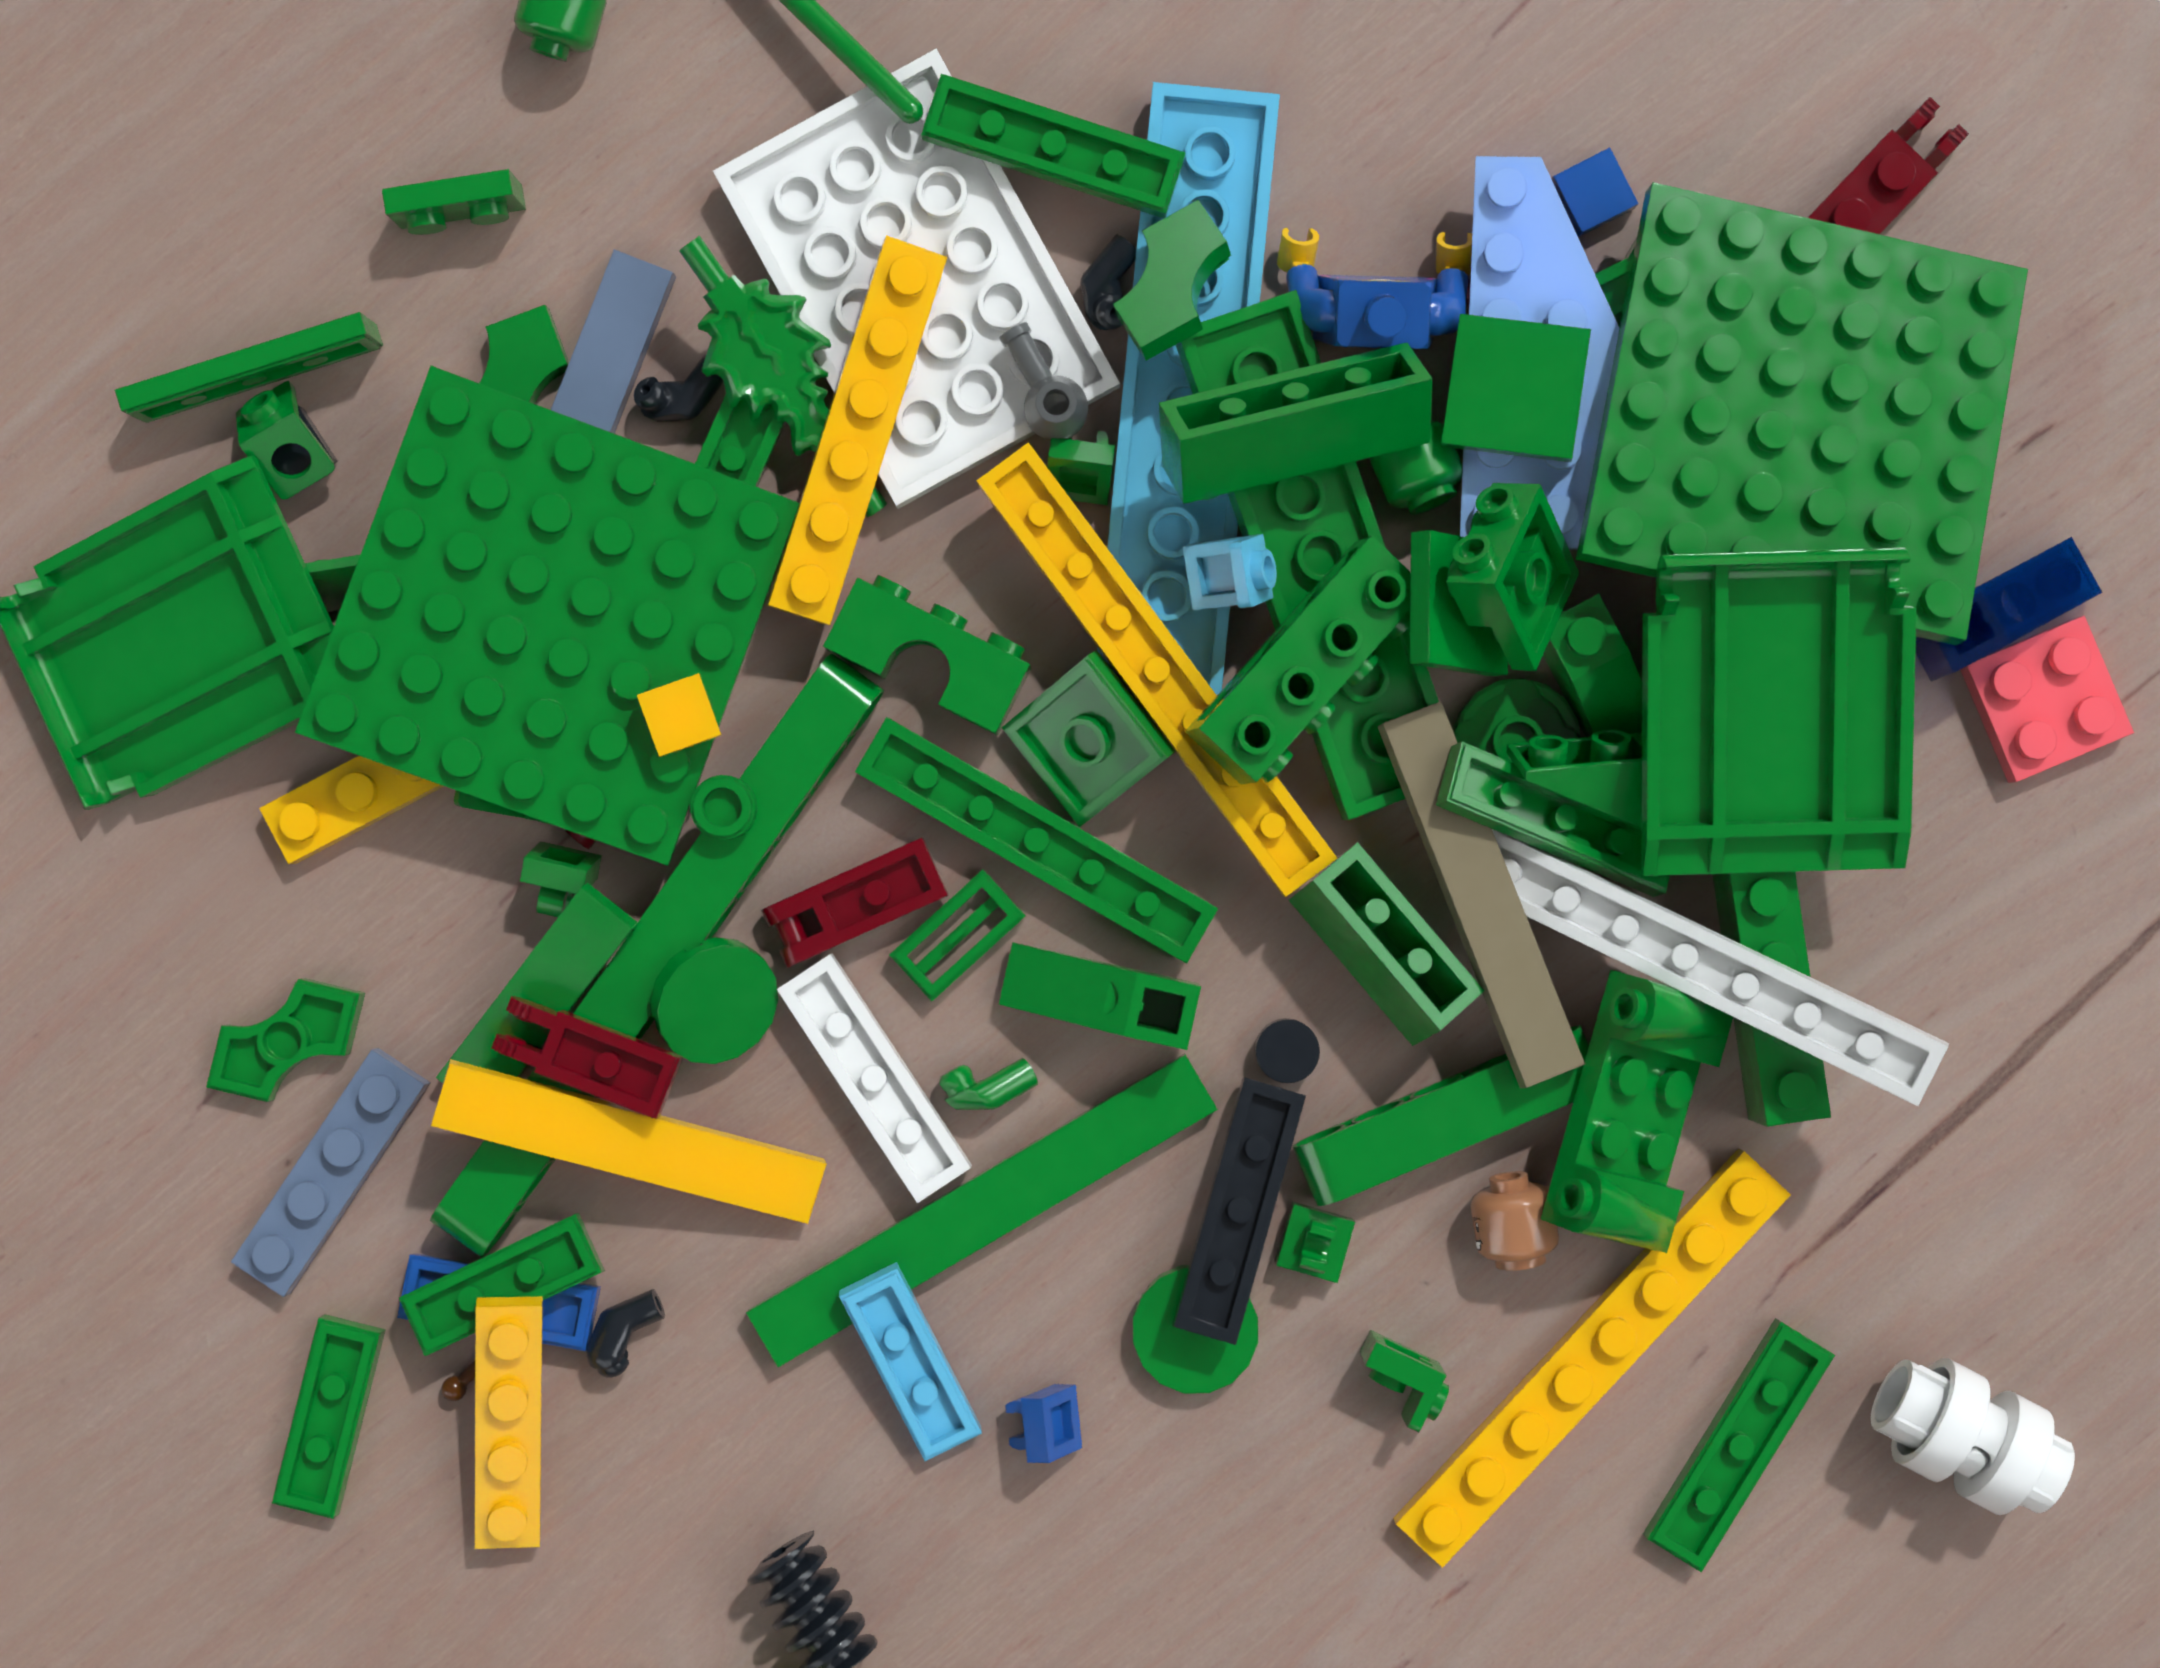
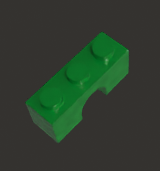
M877 575L873 584L857 577L823 647L829 652L883 679H886L896 658L906 649L919 645L936 648L946 656L950 667L949 682L938 705L998 736L1032 669L1029 663L1021 660L1025 648L994 632H991L987 641H984L964 631L968 620L934 603L930 613L908 603L907 600L911 591L883 576Z

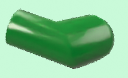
M1021 1058L991 1076L976 1082L971 1069L966 1065H960L940 1076L939 1085L948 1096L944 1100L956 1110H993L1036 1087L1038 1080L1030 1064L1024 1058Z

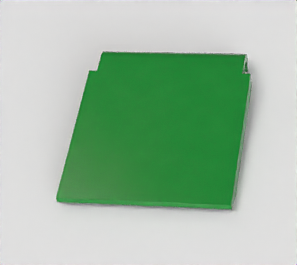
M248 456L216 469L33 566L38 578L15 584L13 586L17 592L16 594L0 597V628L84 810L109 804L136 790L140 798L154 796L297 724L334 627L256 456Z
M1905 548L1680 554L1661 555L1659 557L1656 573V613H1643L1641 874L1643 876L1906 868L1912 829L1917 611L1915 607L1904 606L1910 591L1907 588H1903L1900 581L1901 564L1909 563L1911 560L1908 550Z

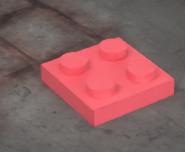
M2085 615L2066 621L1959 666L2008 783L2021 781L2134 733Z

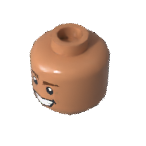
M1522 1171L1504 1172L1491 1176L1489 1178L1490 1187L1484 1188L1475 1194L1471 1201V1213L1478 1252L1483 1257L1495 1261L1496 1268L1500 1270H1526L1543 1265L1546 1262V1254L1554 1250L1559 1241L1558 1226L1541 1220L1549 1188L1537 1182H1529L1528 1174Z

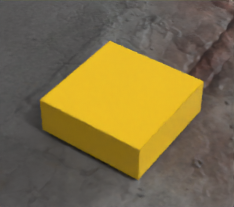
M699 673L637 695L659 757L722 736Z

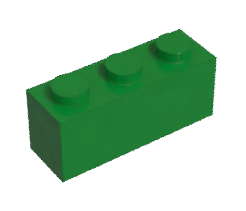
M1358 842L1288 900L1412 1046L1441 1031L1484 992V989Z

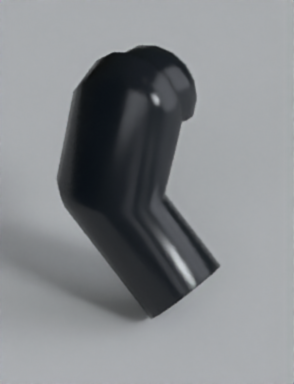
M1118 234L1112 238L1083 273L1080 281L1085 315L1093 326L1100 330H1114L1122 326L1113 304L1123 298L1120 279L1136 260L1137 249Z

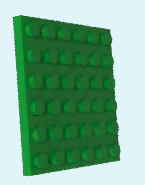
M1652 182L1645 192L1634 250V260L1627 286L1576 560L1656 578L1657 564L1661 555L1905 548L1908 550L1911 560L1909 563L1901 564L1900 581L1902 587L1910 591L1904 606L1917 608L1916 637L1952 645L1964 642L1967 639L2028 269Z
M430 365L295 733L669 866L690 809L692 795L699 785L715 738L659 757L637 695L699 673L718 726L720 727L786 547L800 503Z

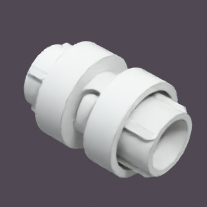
M1907 1359L1900 1361L1884 1379L1872 1406L1871 1425L1874 1430L1892 1439L1891 1451L1895 1462L1933 1482H1940L1954 1473L1956 1492L1996 1515L2007 1514L2019 1505L2035 1513H2043L2057 1502L2070 1480L2074 1467L2075 1452L2072 1443L2054 1434L2055 1427L2052 1414L2047 1409L2012 1391L2001 1392L1990 1400L1988 1380L1951 1359H1939L1928 1368L1917 1365Z

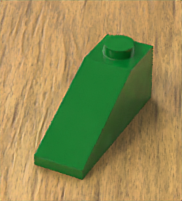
M1597 594L1561 613L1543 657L1565 699L1577 717L1586 737H1592L1594 732L1605 729L1619 730L1627 734L1642 732V681L1624 639L1600 594Z

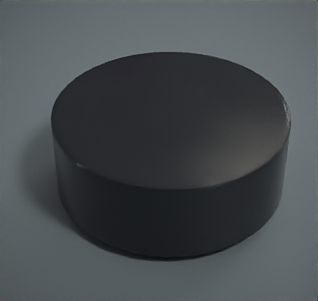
M1283 1018L1272 1021L1261 1030L1255 1043V1057L1258 1065L1268 1077L1281 1083H1295L1308 1077L1317 1066L1320 1056L1319 1042L1314 1032L1304 1023L1295 1019Z

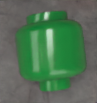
M519 0L514 15V22L522 33L532 38L529 48L531 51L552 59L567 62L569 51L588 52L595 46L607 0Z
M1431 421L1430 443L1403 449L1397 453L1383 454L1370 458L1375 475L1387 502L1395 508H1408L1411 515H1416L1439 507L1457 495L1454 486L1462 479L1463 465L1455 448L1441 446L1443 423Z

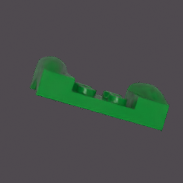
M1610 970L1541 1220L1574 1233L1664 1253L1668 1252L1684 1191L1667 1185L1700 1064L1705 1063L1720 1067L1733 1016L1671 986Z

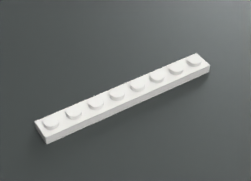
M1492 829L1527 917L1919 1106L1949 1047V1043L1562 858Z

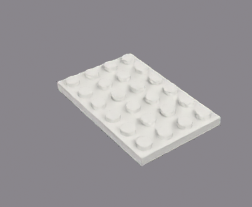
M937 49L891 73L921 102L923 115L918 122L913 124L903 122L868 87H865L713 170L780 295H801L806 297L807 300L800 312L799 318L830 340L832 345L830 348L819 350L813 353L819 366L829 372L826 379L834 394L886 235L947 257L879 471V476L897 509L1035 434L1029 427L1024 414V402L1030 386L1008 347H1004L999 339L1009 329L1027 322L1032 330L1030 335L1052 375L1064 376L1075 381L1083 389L1088 405L1120 388L1119 380L1002 167L922 140L921 133L940 75L942 73L951 76ZM1054 393L1045 399L1043 405L1048 413L1060 415L1068 409L1069 403L1065 396Z

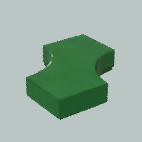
M1199 200L1142 230L1148 247L1146 268L1134 288L1113 304L1120 322L1146 361L1203 330L1197 313L1200 291L1208 277L1227 262L1231 256L1226 239Z
M542 305L485 326L489 339V359L479 384L536 404L544 388L552 380L564 374L569 364L550 309L546 305Z
M307 978L298 979L287 1002L268 1019L251 1026H235L230 1024L221 1026L206 1088L264 1102L274 1101L285 1077L301 1062L316 1055L345 1056L351 1054L365 993Z

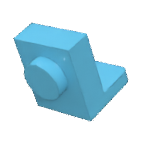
M1263 534L1192 543L1182 547L1193 610L1238 605L1239 608H1247L1273 598L1272 588L1275 586L1277 577L1276 563L1271 551L1265 547Z

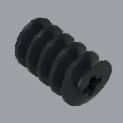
M814 1530L806 1532L785 1543L765 1557L749 1576L747 1582L749 1585L770 1582L771 1589L759 1603L762 1608L778 1604L783 1605L785 1610L772 1626L775 1630L795 1626L798 1632L785 1646L787 1652L791 1653L808 1649L810 1653L799 1668H852L876 1648L878 1641L871 1634L859 1635L865 1626V1618L859 1612L845 1613L852 1604V1595L844 1589L832 1591L840 1579V1574L837 1569L832 1567L819 1569L827 1558V1552L820 1545L805 1548L814 1536Z

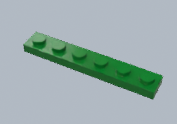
M888 717L885 718L855 770L862 777L1186 964L1219 909Z

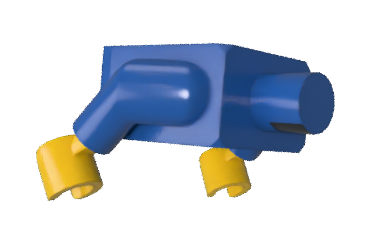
M1288 228L1282 230L1277 265L1281 270L1287 272L1288 292L1297 291L1301 302L1302 318L1310 328V331H1313L1312 337L1314 340L1333 346L1386 348L1407 342L1412 349H1428L1433 343V336L1448 335L1458 330L1460 314L1466 313L1468 276L1471 274L1472 233H1467V242L1458 246L1446 244L1445 232L1439 233L1436 238V272L1438 276L1437 278L1318 275L1314 267L1319 243L1318 232L1309 228L1307 239L1302 242L1292 239L1288 235Z

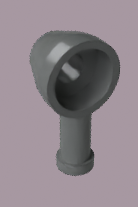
M1021 323L1003 333L999 339L1003 346L1008 347L1030 386L1024 402L1026 421L1031 430L1043 439L1051 441V438L1069 439L1076 435L1086 422L1088 415L1086 395L1083 389L1072 379L1052 375L1030 335L1032 330L1028 323ZM1058 393L1065 396L1069 403L1068 409L1060 415L1048 413L1043 404L1049 395Z

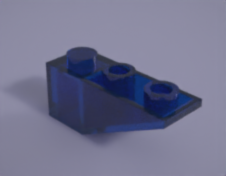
M2070 537L1976 586L1967 639L1964 642L1952 645L1916 637V655L1932 682L1999 650L2103 592L2075 541Z

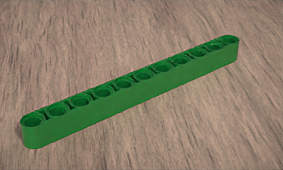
M833 653L825 658L739 778L751 787L757 799L758 812L752 827L744 835L731 840L714 839L702 832L640 918L638 924L628 935L573 1014L641 1040L654 1021L651 1014L650 1000L655 980L670 958L681 950L685 949L688 952L694 947L702 945L699 941L713 938L881 699L884 689ZM535 1068L527 1078V1080L599 1099L597 1096L535 1073ZM484 1140L433 1212L430 1221L483 1258L507 1230L556 1158Z

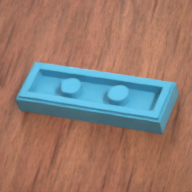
M895 1262L839 1290V1298L924 1461L982 1434L981 1425L898 1263Z

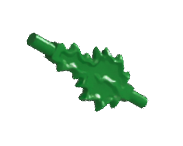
M698 236L682 247L679 252L708 292L703 298L711 310L698 323V330L707 332L712 337L702 372L707 377L716 374L724 380L726 396L730 407H736L742 399H745L752 422L759 418L763 409L768 404H773L776 422L786 421L791 429L794 454L801 456L809 450L816 453L829 409L823 400L828 391L817 386L815 381L819 378L828 377L829 372L821 368L814 361L813 353L830 348L832 346L830 340L799 318L800 312L807 300L806 297L801 295H772L768 290L770 283L767 279L757 280L744 285L735 275L729 278L701 236ZM874 486L865 516L867 518L888 504L876 486Z

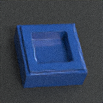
M1610 147L1554 175L1551 179L1578 237L1634 210L1639 204Z

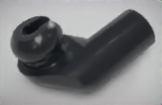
M704 355L685 381L659 382L655 377H647L641 380L634 390V401L641 408V412L645 417L657 422L691 420L702 412L722 386L724 380L719 375L714 374L707 377L702 372L706 357Z
M654 1289L611 1306L600 1314L587 1345L586 1353L590 1366L597 1369L598 1373L603 1377H617L627 1369L629 1360L627 1359L628 1351L626 1348L632 1332L665 1318L663 1305Z

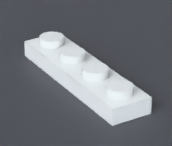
M833 953L777 989L917 1203L971 1168L972 1164Z

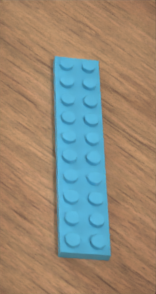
M1153 82L1147 140L1186 153L1166 217L1199 200L1226 239L1231 253L1229 260L1208 277L1200 291L1197 313L1200 322L1260 302L1280 94ZM1140 211L1133 288L1143 275L1148 260V247L1142 230L1164 219ZM1128 334L1107 548L1215 694L1218 695L1222 690L1230 606L1201 610L1192 609L1182 547L1192 543L1237 537L1238 522L1227 493L1209 500L1182 503L1162 467L1159 402L1192 395V391L1176 345L1146 361ZM1097 648V651L1102 656V658L1106 661L1109 667L1113 670V672L1117 675V677L1124 684L1127 690L1131 693L1134 699L1138 702V700L1135 698V696L1123 682L1121 677L1118 675V673L1115 671V669L1112 667V665L1109 663V661L1106 659V657L1103 655L1100 649Z

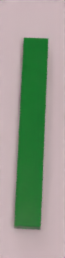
M1184 1053L748 1309L746 1314L779 1368L853 1324L839 1298V1290L895 1262L898 1263L910 1289H913L1218 1109Z

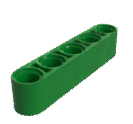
M1581 1025L1570 1027L1585 1062L1589 1044ZM1505 1053L1315 1133L1297 1142L1292 1148L1317 1206H1326L1573 1103L1584 1065L1528 1088H1520Z

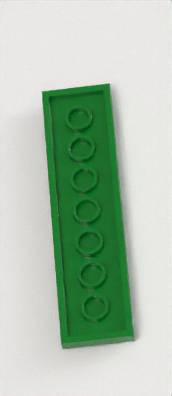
M1296 290L1201 322L1203 330L1176 344L1192 394L1321 363L1310 328L1302 318L1301 302ZM1356 461L1333 469H1322L1282 479L1273 484H1262L1227 493L1242 536L1263 534L1265 547L1273 554L1277 577L1275 586L1272 588L1273 598L1265 602L1275 630L1355 542L1373 535L1385 547ZM1410 627L1396 639H1392L1387 635L1372 652L1378 658V662L1373 669L1355 686L1351 687L1346 682L1330 699L1336 706L1334 712L1312 733L1342 820H1350L1406 799L1379 733L1378 726L1439 702L1428 668L1410 664Z

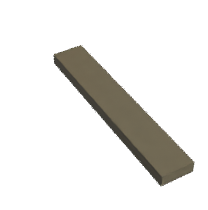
M1442 702L1379 725V733L1477 981L1484 989L1483 996L1519 1087L1528 1088L1584 1065V1060L1492 829L1436 806L1451 746L1457 744Z

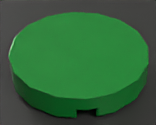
M1522 678L1499 680L1473 694L1458 713L1453 731L1457 743L1463 741L1509 762H1512V760L1506 753L1507 744L1526 743L1531 738L1539 735H1554L1564 739L1581 738L1579 721L1568 701L1547 684Z
M713 937L699 941L702 945L694 947L688 952L683 949L670 958L655 980L650 1000L652 1018L655 1020L656 1029L664 1042L673 1052L695 1063L717 1064L738 1058L760 1041L772 1024L779 1000L776 977L759 953L739 940Z
M1180 1265L1159 1274L1142 1293L1133 1313V1345L1142 1366L1161 1385L1183 1394L1211 1393L1232 1384L1250 1365L1258 1345V1316L1249 1297L1236 1345L1173 1327L1172 1323L1189 1265Z

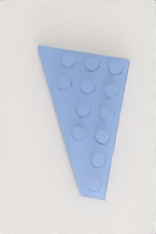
M1476 156L1469 315L1591 329L1572 462L1463 449L1460 536L1465 537L1469 534L1472 518L1476 511H1478L1476 499L1492 483L1540 484L1569 550H1577L1620 328L1542 158Z

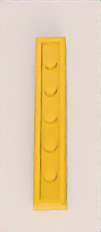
M450 1059L431 1122V1126L806 1224L809 1223L827 1165L824 1158L662 1115L657 1119L651 1118L610 1101Z

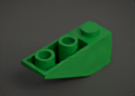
M1605 729L1594 732L1592 737L1564 739L1554 735H1539L1531 738L1526 743L1507 744V755L1526 781L1641 828L1642 732L1627 734L1619 730Z
M1012 942L999 1005L1129 1038L1187 1050L1201 986L1196 982Z

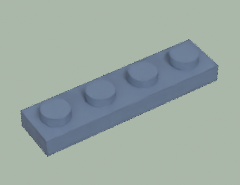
M372 1049L231 1263L282 1297L291 1294L431 1082L381 1049Z

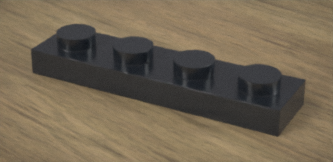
M1246 1077L1242 1079L1172 1323L1173 1327L1233 1345L1237 1344L1306 1095Z

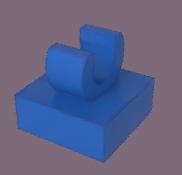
M1054 1384L1005 1405L1006 1413L1022 1414L1024 1432L1010 1437L1009 1446L1017 1450L1026 1449L1027 1463H1051L1082 1448L1076 1384Z

